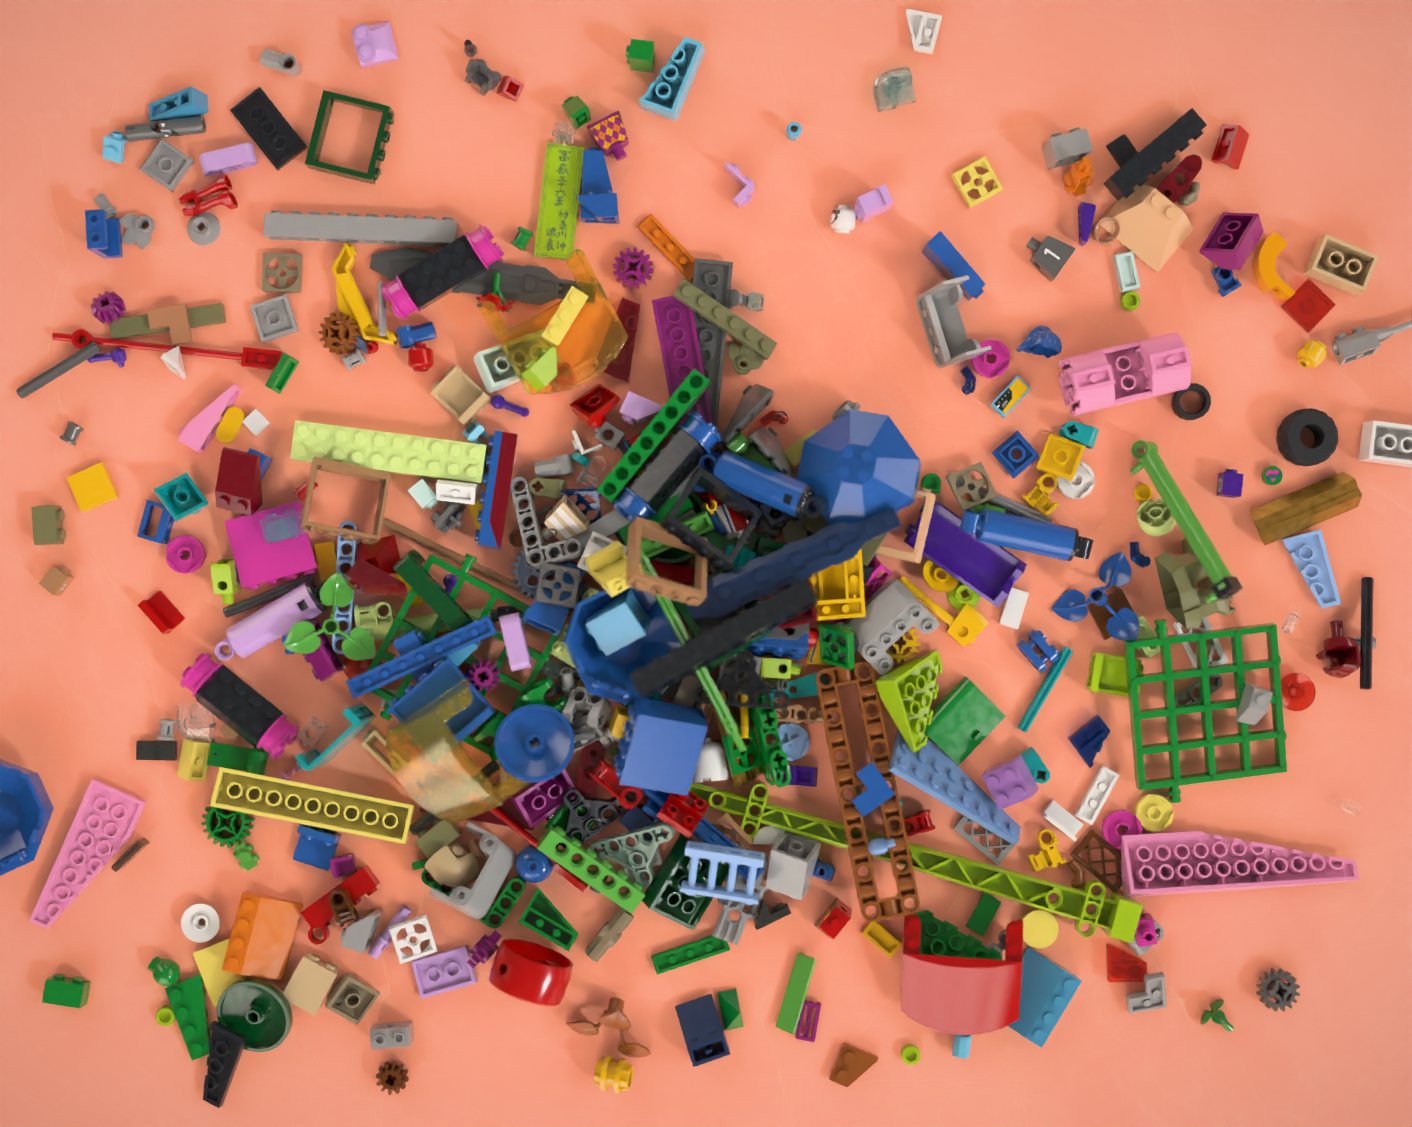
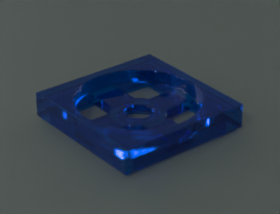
M597 488L561 489V499L564 495L568 497L577 495L575 505L578 507L579 504H584L586 508L581 511L586 516L588 511L597 510L596 517L589 519V525L602 518L600 492L596 490ZM585 494L592 497L595 502L585 500Z

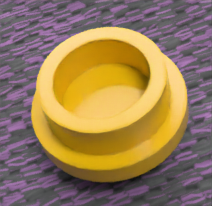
M1140 484L1135 487L1133 496L1136 501L1144 503L1152 499L1153 490L1147 484Z

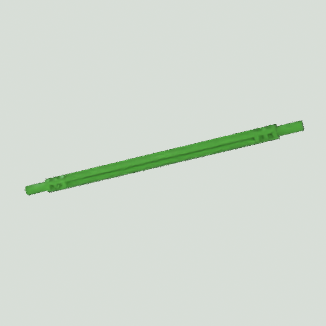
M641 549L640 564L642 565L643 572L658 577L648 556H645ZM655 595L681 646L685 645V642L691 638L670 598ZM706 666L696 671V674L728 735L732 736L739 752L746 750L747 748L738 733L739 729Z

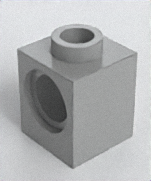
M606 421L602 426L596 428L594 432L597 434L595 438L614 451L617 450L618 445L626 436L625 433ZM608 430L614 432V437L611 440H605L603 437L604 433Z

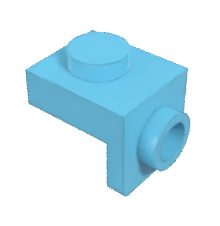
M112 131L105 135L103 138L102 158L117 163L124 162L125 143L128 142L126 135H123L120 131Z

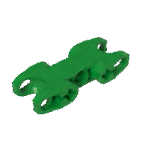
M546 677L531 684L519 694L518 699L522 703L514 710L526 705L537 704L551 707L561 713L568 699L564 696L553 702L545 700L544 694L553 684L551 678ZM500 710L496 711L473 733V738L479 741L488 736L495 737L498 727L506 716ZM495 747L489 753L492 761L498 759Z
M762 693L757 696L756 700L758 704L759 698L761 699L760 705H764L766 703L764 697L766 696L765 694ZM771 697V703H770L769 706H773V699H772V697ZM749 707L750 720L755 727L761 751L760 754L763 762L761 766L765 779L772 786L776 785L779 788L788 786L791 781L788 759L786 753L783 752L779 737L776 709ZM768 734H771L772 741L767 744L765 738ZM784 772L786 774V780L782 783Z

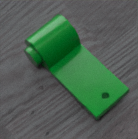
M211 742L207 765L265 775L268 752L263 748H248Z

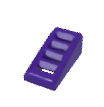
M1081 202L1078 205L1080 246H1084L1088 242L1096 205Z

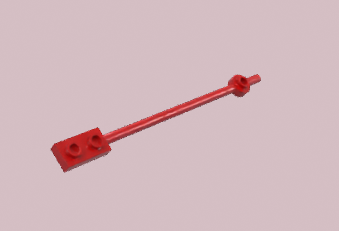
M83 329L76 330L73 334H52L53 340L72 342L79 349H83L93 342L103 346L168 352L177 347L174 345L92 337L88 331ZM83 337L86 338V341L84 343L81 342V339ZM179 346L181 354L241 360L242 367L274 370L283 355L282 351L243 347V352L238 353Z
M410 738L404 743L419 755V761L423 767L428 769L435 768L458 787L465 783L441 764L440 760L433 764L429 760L430 755L424 749L410 744ZM476 790L468 794L537 849V842L539 840ZM547 856L555 863L553 869L559 875L563 876L580 891H585L589 884Z

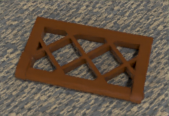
M1091 829L1070 856L1110 888L1111 891L1116 893L1123 885L1122 872H1119L1118 861H1121V854ZM1094 838L1100 843V847H1090L1089 842ZM1101 849V860L1091 861L1090 850ZM1104 849L1112 853L1115 859L1105 860ZM1083 850H1087L1088 861L1083 860L1079 856ZM1105 862H1115L1116 873H1106ZM1091 863H1102L1103 874L1096 871ZM1116 875L1117 881L1112 884L1106 879V876Z

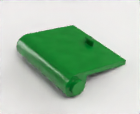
M965 676L933 709L931 725H926L924 736L929 737L959 766L1006 716Z

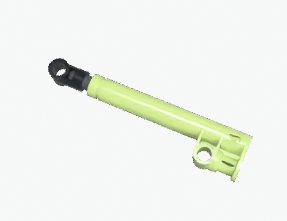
M390 602L371 603L370 606L362 607L355 604V625L358 628L367 630L374 641L384 640L396 618L395 607ZM383 605L389 608V613L386 616L381 614V607ZM511 605L499 606L495 610L491 609L489 616L493 623L499 622L500 624V616L514 614L517 608ZM481 608L465 610V612L476 618H479L483 611ZM429 614L405 617L404 619L430 632L438 615ZM443 622L438 633L452 631L447 626V624ZM399 627L394 638H399L408 633V631Z

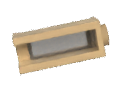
M379 729L370 730L364 735V741L361 745L393 776L399 775L412 761L384 736Z

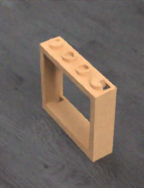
M922 487L916 490L915 498L925 499L926 501L913 553L880 546L876 552L877 555L920 564L936 495L930 493L931 490Z

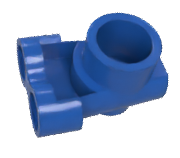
M1218 266L1211 271L1219 287L1218 292L1221 297L1242 286L1238 278L1235 279L1233 277V271L1230 269H1222Z
M818 856L813 876L831 882L836 868L832 863L820 860Z

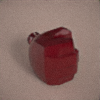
M1333 620L1330 621L1332 637L1323 640L1324 650L1320 651L1316 656L1318 660L1330 659L1332 661V665L1322 668L1325 674L1336 678H1344L1359 669L1361 665L1360 649L1352 637L1344 636L1343 621Z

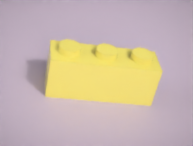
M572 286L543 332L541 339L557 348L589 296Z

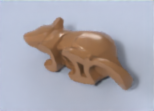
M790 704L786 709H776L782 719L778 718V722L785 721L786 723L797 724L806 722L814 724L815 722L823 721L821 710L814 707L805 708L802 705ZM830 714L827 715L828 720L832 718Z

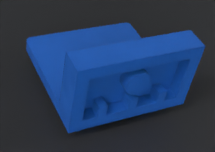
M305 824L299 825L297 833H300L293 860L326 871L330 870V859L335 855L341 834L320 827Z

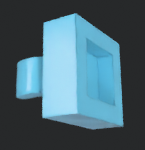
M476 420L462 433L471 443L475 442L476 444H481L477 439L479 435L488 437L484 431L485 429Z

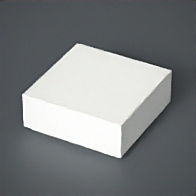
M255 409L242 421L255 436H258L270 424L258 409Z

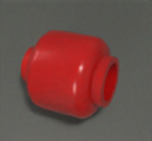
M424 343L415 344V347L408 350L409 367L413 368L415 372L429 371V368L433 366V350L426 347Z

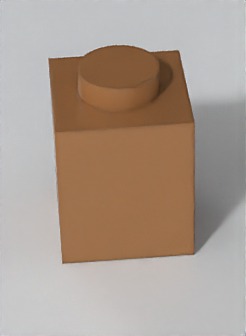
M52 565L38 584L52 595L61 596L75 577L70 574L71 570L64 565Z

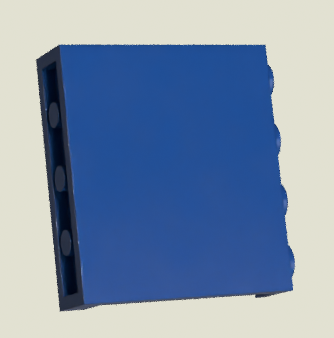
M449 657L445 660L439 659L433 665L435 668L430 673L424 672L418 678L420 682L415 686L413 684L409 685L403 691L405 695L400 699L395 697L388 704L390 708L386 711L387 713L391 712L430 755L429 760L433 764L440 760L495 711L492 705Z

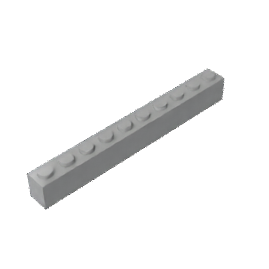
M271 210V213H264L263 235L268 240L444 247L458 238L459 224L452 217H442L441 220L435 219L432 216L416 219L415 216L411 215L397 218L396 215L378 217L376 214H366V217L355 213H347V216H340L339 213L335 212L321 215L319 212L302 214L299 211H290V214L279 210Z

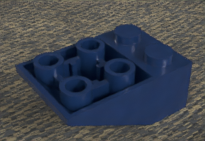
M712 994L675 1006L693 1067L730 1055V1047Z

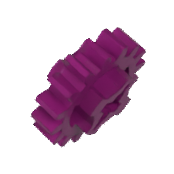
M634 247L633 251L630 252V249L626 248L627 253L624 254L620 251L621 257H615L617 264H613L612 267L617 270L613 272V275L619 276L616 279L618 283L623 281L622 287L628 284L630 290L633 289L634 285H636L637 289H640L641 283L646 286L645 280L652 279L649 273H654V269L649 267L653 265V261H648L650 255L644 256L643 249L637 252V248ZM622 262H624V264H625V269L622 270V272H621V271H620L621 264H622ZM644 265H646V271L643 275L641 272V268H643ZM630 266L636 267L637 271H630ZM629 278H636L637 280L632 281V280H628V279H629Z
M496 930L489 937L484 934L469 951L473 955L466 963L472 968H475L479 962L484 965L498 949L499 946L496 943L502 936Z

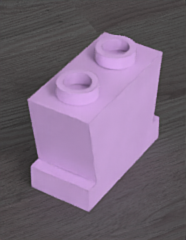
M883 184L877 189L857 197L854 205L855 209H853L857 220L860 219L864 223L890 210L893 199L886 185Z

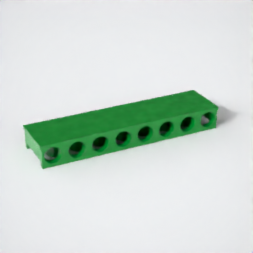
M693 369L596 490L611 503H614L613 500H618L625 491L624 487L627 488L637 473L643 469L711 384L710 380Z

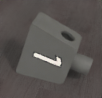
M1047 236L1042 243L1032 237L1026 245L1027 248L1035 252L1029 261L1050 282L1056 278L1076 249L1051 236Z

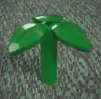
M1223 999L1210 1004L1211 1010H1205L1201 1016V1025L1206 1024L1212 1018L1213 1022L1220 1024L1228 1032H1232L1234 1026L1227 1021L1224 1012L1218 1010L1224 1004Z

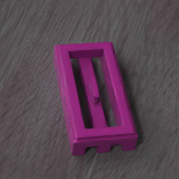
M804 1001L797 1024L795 1039L815 1042L821 1009L820 1002ZM805 1006H808L804 1035L802 1036L800 1034ZM816 1007L811 1037H807L812 1008Z

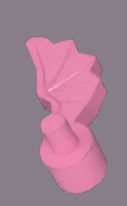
M298 765L287 774L282 770L280 772L282 775L281 779L291 780L290 776L301 769V767Z

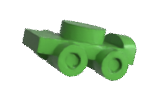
M243 842L234 848L236 852L233 855L235 859H239L241 869L246 868L249 871L258 865L256 861L260 860V857L257 853L252 855L251 851L254 850V847L251 843L246 845Z

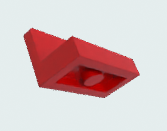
M1222 125L1211 161L1214 164H1229L1233 169L1238 170L1249 133L1240 125Z
M158 591L149 600H142L138 604V607L162 634H169L185 620V617L162 591Z

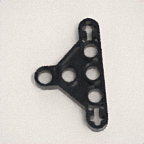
M746 649L737 654L735 668L716 684L719 692L726 691L728 693V699L725 701L726 706L783 710L788 708L791 703L787 693L772 691L754 670V655ZM743 653H748L751 656L748 664H742L740 661V656ZM745 672L749 675V681L742 684L739 682L738 677L741 673ZM703 686L698 687L694 692L696 701L701 704L712 705L709 697H705L702 700L698 696L704 690ZM741 692H745L748 695V700L745 703H739L737 700V695ZM762 693L768 699L764 705L758 704L756 700L757 696ZM770 694H774L773 698L779 699L780 695H784L783 697L787 699V703H783V706H780L778 702H773V706H769L771 703Z
M572 786L565 788L562 792V798L568 806L564 825L565 835L572 838L575 832H580L581 837L579 841L582 844L628 811L618 803L619 800L615 796L611 799L582 797L580 792ZM570 792H575L576 798L568 801L567 795ZM625 796L628 801H633L629 796ZM585 806L587 808L586 812L583 815H578V808ZM606 809H612V815L609 817H603V812ZM590 821H597V825L595 828H587V825ZM558 843L556 845V848H558L559 845H561L563 848L566 847L565 843Z

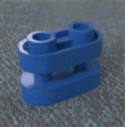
M1033 629L1027 634L1030 640L1027 643L1024 640H1020L1016 646L1033 667L1042 674L1047 669L1044 663L1048 660L1051 663L1058 660L1057 654H1059V651L1052 644L1048 645L1045 641L1046 636L1040 630L1035 631ZM1036 646L1043 655L1039 657L1032 648Z

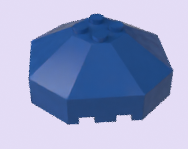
M850 409L804 441L797 479L814 486V496L822 495L826 498L828 508L822 516L829 526L837 522L857 524L893 507L896 514H898L901 509L914 503L921 461L889 415Z
M632 587L613 597L603 590L577 603L563 640V644L587 692L622 704L633 701L634 697H641L629 676L633 673V670L640 666L645 667L651 664L650 661L656 657L667 655L668 651L672 648L682 647L655 595L646 591L636 590V588ZM631 589L651 620L647 634L606 656L603 651L598 649L593 635H589L585 623L590 615Z
M0 759V876L35 860L54 810L37 772Z

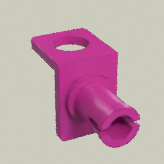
M1150 913L1141 914L1135 933L1139 947L1157 944L1154 920Z

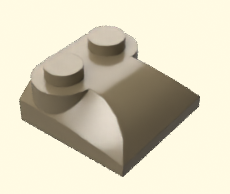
M346 973L341 976L330 991L325 1002V1008L358 1025L378 998L380 992L358 979L356 974Z

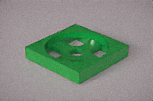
M754 727L748 729L750 744L745 745L747 749L744 750L743 755L740 754L736 746L732 750L734 740L731 735L722 737L731 775H737L763 765ZM752 752L754 758L752 764H749L747 755ZM734 758H740L741 766L737 764Z

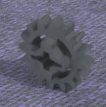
M1271 968L1270 974L1264 971L1265 977H1259V980L1262 981L1261 984H1256L1260 988L1256 994L1262 996L1259 1001L1265 1003V1007L1268 1009L1272 1007V1010L1276 1012L1278 1008L1284 1012L1285 1006L1291 1009V1002H1298L1295 996H1300V993L1296 991V989L1300 988V985L1295 983L1297 979L1291 976V973L1288 971L1284 973V970L1281 968L1278 969V972ZM1280 978L1286 979L1288 983L1282 982ZM1268 997H1273L1276 1002L1271 1001Z

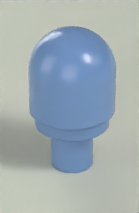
M885 838L874 839L869 842L868 850L873 855L884 854L888 851V848L896 846L894 838L885 840Z

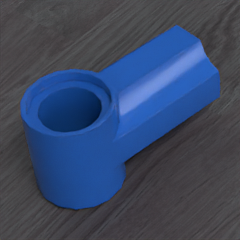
M432 321L416 326L406 325L396 329L400 348L402 349L437 338Z

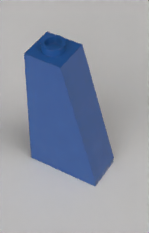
M595 147L583 150L582 193L593 192L594 194H601L602 191H613L603 151ZM581 206L582 223L620 224V218L616 221L600 222Z
M939 231L925 245L921 253L948 280L968 275L969 279L961 283L960 287L963 290V295L969 301L973 297L977 299L984 292L982 288L986 285L985 282L946 236Z
M567 562L564 567L580 570L579 587L585 570L578 568V563ZM563 573L562 580L564 583L573 585L572 577L567 573ZM554 583V588L560 589L561 584ZM545 588L544 594L551 599L552 592L550 589ZM562 592L559 601L568 599L572 593ZM534 601L525 612L521 621L558 636L570 608Z

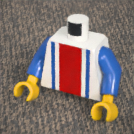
M745 497V499L760 509L759 501ZM710 500L712 505L708 508L707 503H704L703 508L709 511L708 515L714 530L721 535H725L727 539L735 537L739 539L749 521L725 504L717 506L714 500ZM749 536L743 545L751 542Z

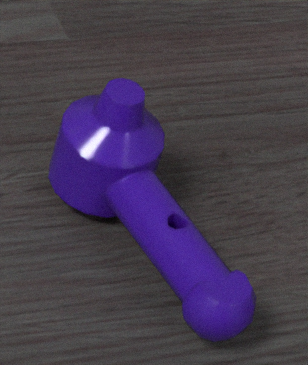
M115 348L110 353L96 354L87 360L89 363L112 360L121 368L125 366L124 362L127 356L125 349Z
M499 394L491 398V405L495 409L505 408L520 414L522 417L529 415L530 411L528 408L505 401L504 397Z
M448 574L443 579V583L446 586L445 590L449 595L458 580V577L454 574Z

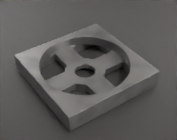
M541 563L535 602L574 609L580 570ZM548 571H555V578L552 581L543 579V576ZM563 573H567L572 577L573 585L564 583L562 580ZM554 583H560L561 588L555 589ZM542 588L550 589L552 592L551 599L544 594ZM562 592L572 593L568 599L559 601Z

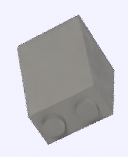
M785 831L771 849L766 888L790 896L793 899L802 900L809 890L821 842Z

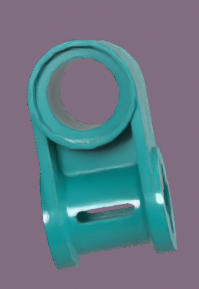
M1069 421L1059 429L1061 437L1086 445L1085 448L1093 449L1099 429L1076 421Z
M1030 746L1019 754L1024 759L1035 782L1044 784L1050 779L1049 770L1033 747ZM1038 770L1044 772L1042 779L1036 778Z

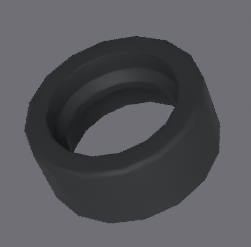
M1190 383L1188 389L1174 392L1171 399L1172 409L1181 419L1195 420L1204 416L1209 411L1211 396L1204 386ZM1187 391L1197 392L1202 399V406L1195 413H1188L1181 407V396Z

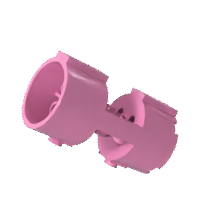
M1176 332L1060 359L1058 367L1059 369L1062 368V372L1058 376L1065 405L1071 407L1070 414L1075 416L1188 389L1191 383L1192 363L1188 347L1185 346L1181 336Z

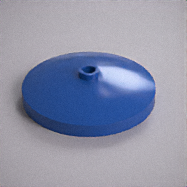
M537 704L520 707L507 715L498 727L495 736L497 758L507 773L521 781L543 782L554 778L566 768L574 752V734L571 725L560 712L551 707Z

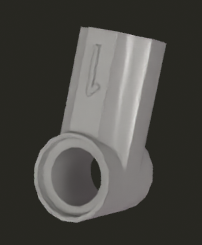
M269 49L262 51L260 56L261 66L284 72L291 77L300 74L301 64L292 54H282ZM294 62L292 67L287 68L289 63Z
M571 454L555 456L554 459L534 462L537 478L555 475L564 476L574 473Z

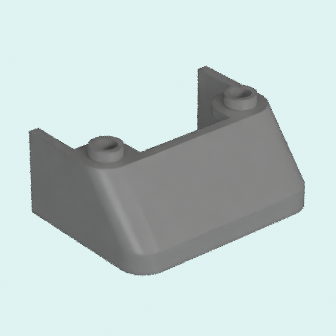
M968 275L942 281L919 295L916 300L928 343L938 368H945L972 359L992 349L991 346L981 348L976 339H968L957 303L961 301L963 296L960 284L969 279Z
M468 822L466 831L481 838L480 849L489 855L488 860L471 890L464 886H459L452 891L450 896H447L431 888L430 896L473 919H481L486 915L515 861V852L495 835Z

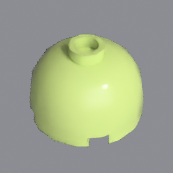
M1157 498V501L1152 502L1147 500L1137 509V522L1141 530L1147 535L1153 537L1166 535L1176 524L1162 498Z

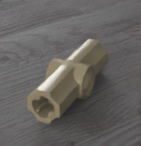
M621 907L613 918L604 924L597 933V937L586 948L585 953L591 960L598 962L610 947L612 948L619 940L622 932L633 921L634 916Z

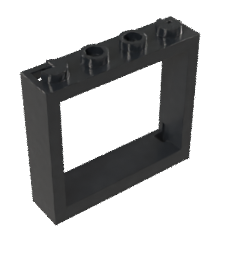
M700 466L693 473L660 526L666 529L667 533L680 539L684 545L694 549L698 555L707 558L715 567L718 566L725 570L734 561L763 511ZM695 484L749 521L729 555L723 553L674 518Z

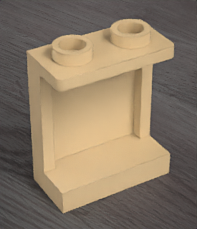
M458 366L447 370L445 373L446 377L441 382L437 381L432 386L430 393L466 427L486 407L491 398Z
M311 952L306 953L302 957L283 995L291 1004L315 1016L320 1011L326 995L341 970L337 969V965L334 963H326L320 959L319 955Z

